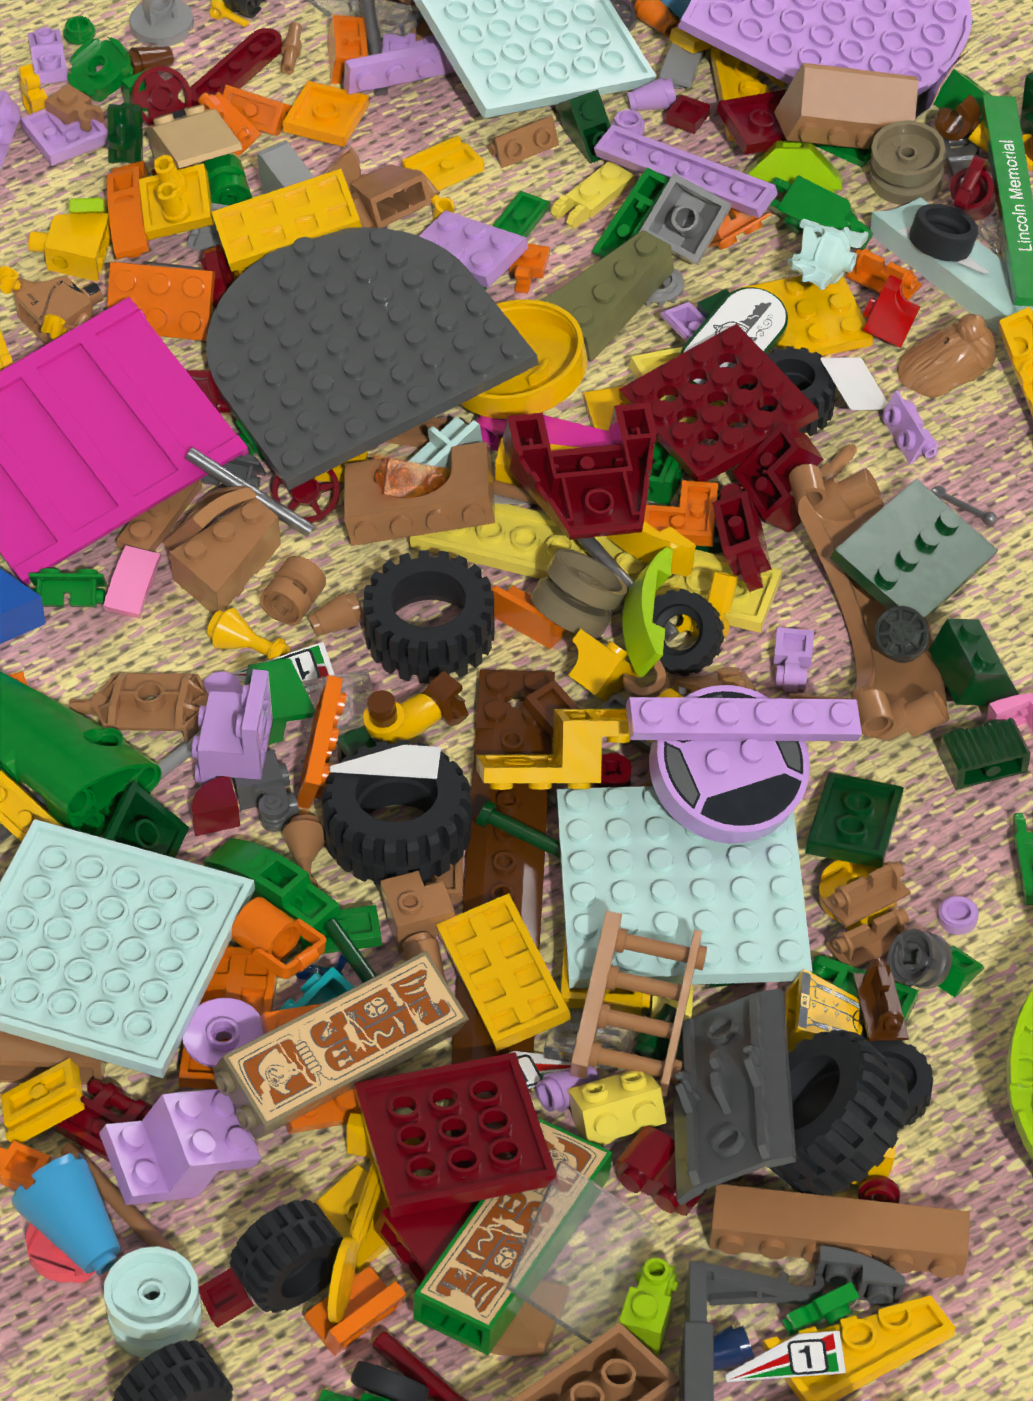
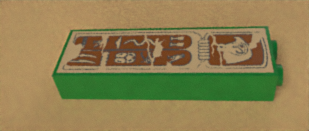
M542 1119L538 1120L557 1173V1185L480 1200L414 1293L413 1320L488 1356L610 1177L611 1151L596 1142H589L568 1132L559 1125H552Z

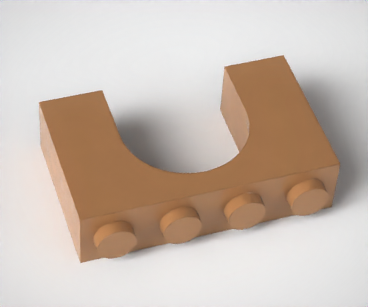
M487 441L451 447L452 470L447 482L434 492L414 498H401L388 494V486L380 458L345 464L344 520L351 546L495 523L494 471Z

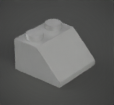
M673 173L640 232L644 230L671 245L672 255L698 265L730 211L732 204Z

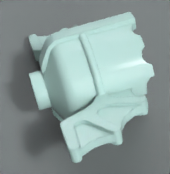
M803 219L800 222V228L804 229L802 251L800 254L794 253L793 258H788L787 265L790 266V271L802 275V282L814 283L820 290H824L829 284H835L846 272H852L856 263L857 253L851 252L850 247L861 248L867 241L868 232H854L849 230L848 227L838 230L834 226H823L819 223Z

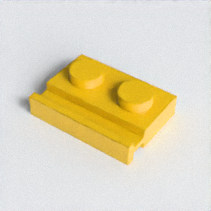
M459 135L402 160V167L422 171L438 191L485 171L484 160L467 143L463 144Z
M71 1058L1 1095L4 1125L8 1128V1132L5 1135L11 1143L13 1140L23 1143L85 1109L80 1099L83 1093L79 1067Z

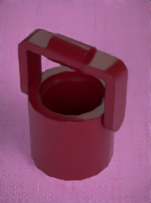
M976 155L973 157L968 168H964L955 174L949 189L954 208L965 212L973 220H981L990 215L995 208L996 194L993 180L987 173V160Z

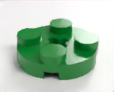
M107 37L109 40L100 41L98 38L91 39L81 45L70 60L73 66L70 73L67 71L69 83L96 102L104 101L108 95L122 86V80L131 77L134 73L128 51L115 38ZM98 65L103 66L98 72L95 69Z

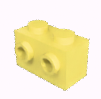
M626 1071L567 1089L574 1125L583 1139L589 1142L606 1145L613 1142L616 1138L639 1133L644 1126L654 1128L655 1126L667 1123L661 1087L652 1075H647L642 1071Z

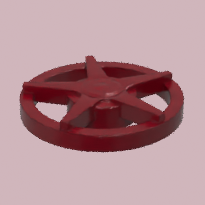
M332 469L327 471V473L330 475L333 483L319 484L313 478L291 489L294 500L288 508L294 512L299 506H311L317 515L303 517L311 523L320 522L327 518L336 508L340 498L339 481ZM276 475L272 486L273 499L280 503L278 496L279 485H284ZM334 489L332 501L321 512L317 503L321 493Z

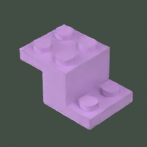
M253 670L250 685H244L242 693L209 691L207 706H200L198 726L202 730L200 736L195 735L193 738L192 758L198 759L195 767V782L201 783V787L207 782L222 776L248 779L262 778L273 722L268 671Z
M219 1089L162 1094L142 1121L106 1124L99 1133L126 1205L194 1198L203 1192L219 1171L253 1168L261 1160L251 1132L245 1131L241 1127L236 1117L234 1104L229 1096L223 1095Z

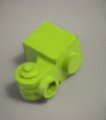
M661 1258L646 1259L645 1265H642L641 1270L636 1272L635 1281L638 1282V1287L630 1286L619 1322L659 1358L671 1321L672 1297L670 1296L672 1291H677L679 1281H677L676 1266L668 1264Z

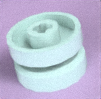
M146 1247L123 1255L110 1268L104 1282V1301L108 1313L110 1331L120 1347L130 1355L146 1358L166 1345L182 1340L189 1342L196 1338L202 1324V1305L198 1277L187 1259L170 1249Z

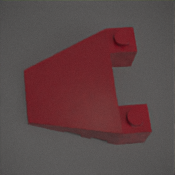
M650 402L615 405L609 427L612 445L551 451L543 413L507 416L503 444L509 471L569 540L642 532L657 435Z

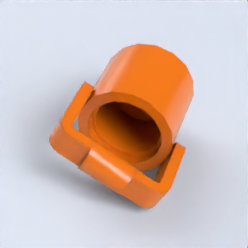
M256 897L249 901L239 912L232 925V939L251 952L253 958L258 963L282 979H289L296 973L302 972L325 952L326 937L301 919H293L263 897ZM300 936L313 944L292 958L288 964L282 963L294 950Z

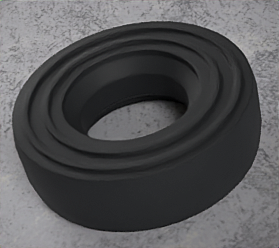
M365 1361L357 1362L350 1380L353 1385L392 1401H426L429 1395V1388L424 1384Z

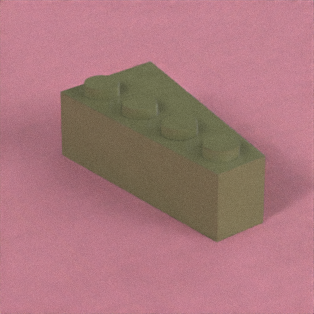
M642 230L542 300L565 309L576 319L582 330L587 360L589 362H592L672 274L674 265L671 245Z

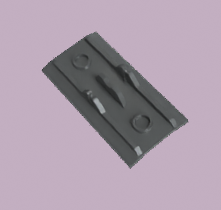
M781 988L759 991L683 1021L675 1057L676 1060L683 1061L681 1072L675 1074L679 1082L677 1085H673L677 1201L680 1205L702 1194L705 1189L763 1167L771 1168L796 1162L785 999Z

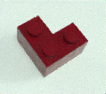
M782 422L733 473L744 490H747L763 519L786 532H790L802 521L790 486L789 474L793 469L803 464L818 466L824 459L808 435Z

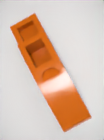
M144 161L113 168L112 173L107 174L108 214L116 260L125 257L136 258L145 252H149L150 240H148L145 234L139 179L148 177V170Z

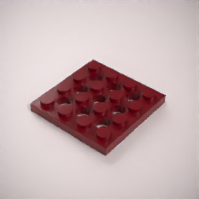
M737 323L619 389V396L624 404L650 402L657 431L656 439L694 481L707 482L743 462L782 422L799 430L818 419V409ZM726 362H732L736 364L735 367L730 369L726 367H719L721 364ZM695 379H704L707 381L702 385L690 384V382ZM744 384L756 385L752 390L739 388ZM667 395H673L677 397V399H675L672 402L660 400L662 397ZM716 400L727 402L722 407L709 405ZM766 405H772L776 407V409L772 412L759 410L761 407ZM685 417H694L697 419L694 423L691 424L686 422H680V420ZM735 422H743L747 424L742 429L729 427L731 424ZM705 439H714L717 441L714 445L711 446L699 444L701 441Z
M516 1052L354 1083L355 1097L391 1218L557 1185V1173ZM480 1092H490L494 1097L481 1099L476 1095ZM447 1099L454 1104L448 1107H441L435 1103L439 1100ZM408 1107L413 1112L401 1115L394 1111L398 1108ZM491 1122H500L504 1127L501 1129H489L486 1125ZM450 1130H460L463 1135L460 1137H449L445 1133ZM409 1138H419L423 1141L418 1145H407L404 1143ZM507 1152L515 1157L511 1160H500L495 1156ZM466 1160L474 1165L463 1169L456 1167L454 1164ZM418 1169H429V1171L433 1172L425 1177L413 1174Z

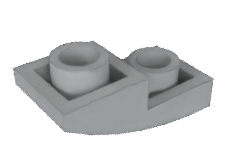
M672 42L659 78L662 77L663 80L671 78L673 87L676 89L690 88L697 77L698 67L705 56L706 50L692 54Z

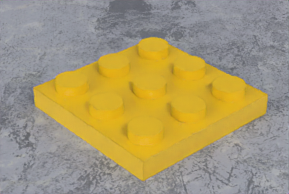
M802 275L746 286L761 288L773 293L786 307L788 313L786 332L775 348L786 349V346H794V349H800L803 347L809 349L810 353L817 352L825 356L873 345V336L863 330L866 321L844 276L835 284H829L824 290H820L814 283L802 282Z

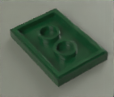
M828 772L806 842L805 853L875 868L883 867L900 809L904 787Z

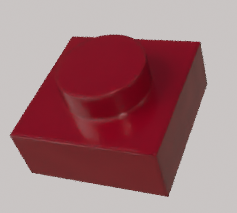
M681 94L666 112L665 123L695 134L710 115V104Z
M232 1268L199 1287L200 1298L217 1328L254 1306L247 1290L234 1274Z

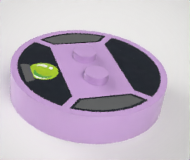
M718 685L702 688L684 698L768 697L740 686ZM748 739L746 741L653 740L649 755V768L652 784L660 802L679 824L694 834L708 840L722 843H746L758 840L775 831L795 810L802 800L808 785L810 760L805 741H759L757 739Z

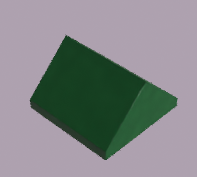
M132 781L128 784L103 838L176 858L189 827Z

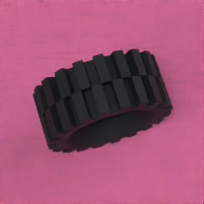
M429 550L419 551V558L411 559L409 553L400 555V564L395 565L391 560L383 564V574L375 571L370 577L371 585H366L364 590L365 641L367 649H371L373 660L376 663L383 660V670L389 674L398 669L400 679L410 681L412 675L419 676V683L429 684L430 676H438L443 671L447 674L456 672L460 678L468 674V664L477 668L482 663V654L488 656L495 636L494 593L491 591V582L488 577L482 578L481 569L476 564L467 568V559L460 555L457 556L455 561L449 560V552L439 551L438 557H429ZM422 600L445 601L462 609V612L454 620L437 627L414 626L403 621L396 614L402 607Z

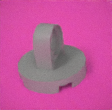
M143 0L131 12L129 23L133 37L140 43H157V47L176 45L189 36V31L194 27V17L191 8L183 1Z

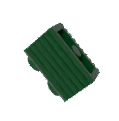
M1010 717L1008 720H990L984 725L974 726L972 729L957 728L948 734L945 733L941 739L939 756L955 790L1028 772L1031 752L1015 720Z

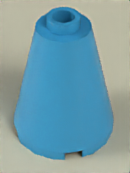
M72 1153L66 1154L51 1161L31 1176L35 1183L27 1190L21 1184L11 1198L12 1205L18 1213L85 1273L95 1271L97 1275H100L110 1270L118 1261L116 1256L119 1254L121 1247L87 1160L80 1153L77 1160Z

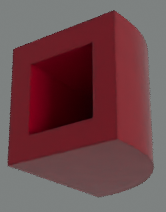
M222 776L204 784L195 794L192 801L195 836L240 827L238 802L230 777Z

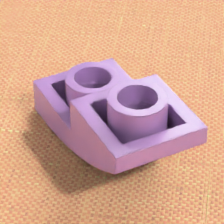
M40 28L35 32L28 33L34 74L39 75L40 83L68 81L60 29Z

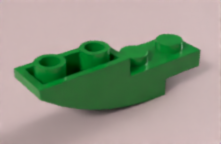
M230 838L203 861L205 867L254 880L255 891L250 901L256 897H263L293 919H301L318 932L323 929L328 921L335 919L341 914L339 903L311 884L310 873L280 854L256 843Z

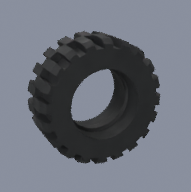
M397 740L396 744H387L386 741L376 742L374 744L375 747L369 749L366 746L354 751L353 757L347 755L339 763L401 745L411 744H409L408 740ZM420 742L417 744L419 746H429ZM440 752L437 779L330 772L326 779V786L322 792L324 840L327 844V850L331 857L337 859V864L346 872L352 870L353 876L361 881L366 882L369 879L374 881V885L381 886V880L419 871L424 884L431 881V876L436 875L440 877L449 871L450 864L453 866L457 864L463 857L464 850L469 846L472 830L469 781L463 775V770L454 761L450 762L449 756L443 752ZM391 805L411 806L425 812L420 817L404 822H388L369 815L377 809Z
M831 1030L830 1032L814 1034L813 1039H803L795 1044L796 1048L793 1051L788 1052L796 1162L771 1167L770 1169L800 1193L832 1195L833 1190L835 1192H842L851 1188L852 1182H861L869 1176L868 1171L872 1167H878L884 1161V1154L889 1148L893 1149L898 1140L897 1133L899 1129L904 1128L906 1122L904 1110L908 1109L909 1098L904 1076L893 1063L861 1035L855 1032H848L847 1030Z

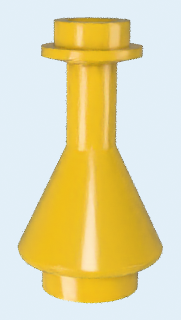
M235 608L227 609L225 612L222 610L217 611L208 624L207 636L212 639V644L216 649L251 648L266 655L267 660L290 652V647L286 645L284 639L278 638L273 643L256 635Z

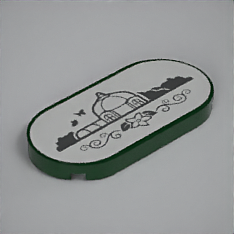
M745 287L734 290L720 302L685 343L680 355L736 323L763 352L771 353V349L778 345L786 332L788 324L786 307L776 295L761 288ZM726 362L721 364L719 367H726L730 369L735 367L736 364L732 362ZM695 379L691 381L690 384L702 385L707 381L704 379Z

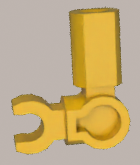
M713 571L707 601L720 614L719 618L724 624L723 635L725 639L730 632V625L725 616L726 613L731 611L738 576ZM681 614L683 616L682 625H674L679 633L691 631L692 636L698 637L699 627L697 622L691 616Z

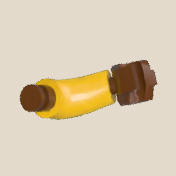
M970 94L965 97L956 107V110L942 107L937 113L936 119L938 132L944 138L952 141L961 140L968 133L970 134L968 140L988 153L984 123L979 121L981 119L980 107ZM1024 134L1022 137L1028 171H1033V136Z
M443 671L430 682L425 691L402 703L395 702L394 696L388 691H376L368 697V707L364 710L363 714L364 727L375 739L386 741L387 744H396L397 740H409L420 735L440 721V719L450 726L458 725L469 716L465 706L466 700L458 695L463 690L462 685Z

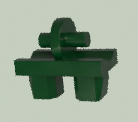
M122 103L121 105L109 104L107 107L108 163L127 162L132 164L143 161L142 107L138 104Z

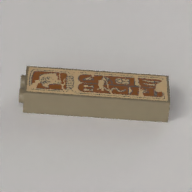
M424 951L223 1055L213 1069L215 1073L214 1079L220 1092L225 1096L228 1095L234 1104L236 1117L241 1127L245 1131H250L256 1141L352 1090L354 1083L368 1081L457 1034L469 1018L428 952Z

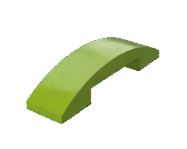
M668 547L661 550L638 575L630 586L624 602L622 624L625 646L636 674L644 677L663 656L665 628L652 623L655 593L671 576L673 550Z

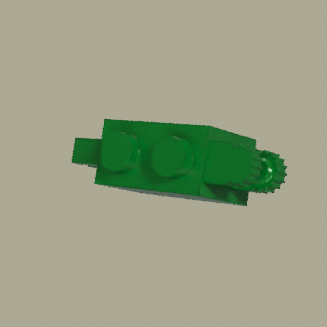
M799 175L793 184L778 177H774L771 184H774L777 191L784 193L785 196L781 202L774 198L767 209L781 215L784 220L782 224L786 228L800 234L802 230L804 231L803 228H800V222L803 219H807L823 226H834L838 230L848 227L849 230L863 233L866 231L868 232L867 241L861 248L855 249L864 250L873 233L870 228L857 219L856 212L851 207L849 200Z

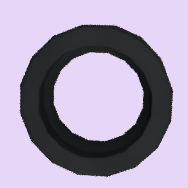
M927 204L917 210L909 231V238L916 248L933 258L944 261H961L966 259L972 252L978 236V225L973 218L954 207L943 204Z

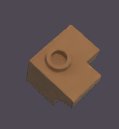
M419 871L380 881L381 892L387 911V921L398 953L403 952L402 943L414 934L429 932L432 938L437 939L438 930L436 924L455 917V911L443 881L424 886Z

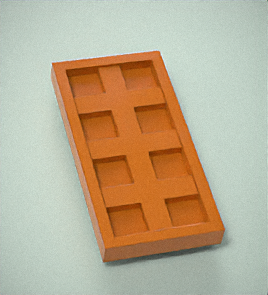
M227 946L199 1005L213 999L232 998L249 1004L261 1017L264 1012L273 1011L278 976L258 963L253 958L252 953L244 947ZM221 1039L219 1042H225L229 1039ZM183 1047L178 1077L179 1086L218 1089L214 1079V1068L204 1066L195 1061L187 1053L185 1047Z

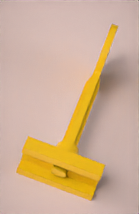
M355 1113L350 1114L347 1122V1154L369 1157L372 1164L349 1230V1237L346 1236L342 1240L333 1268L328 1297V1320L337 1324L343 1320L347 1310L354 1281L357 1254L366 1240L382 1192L381 1182L361 1114ZM409 1138L404 1141L407 1145H418L423 1142L419 1138Z

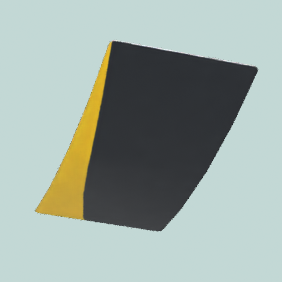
M972 48L959 56L957 61L931 88L918 94L915 119L932 107L945 80L957 63Z

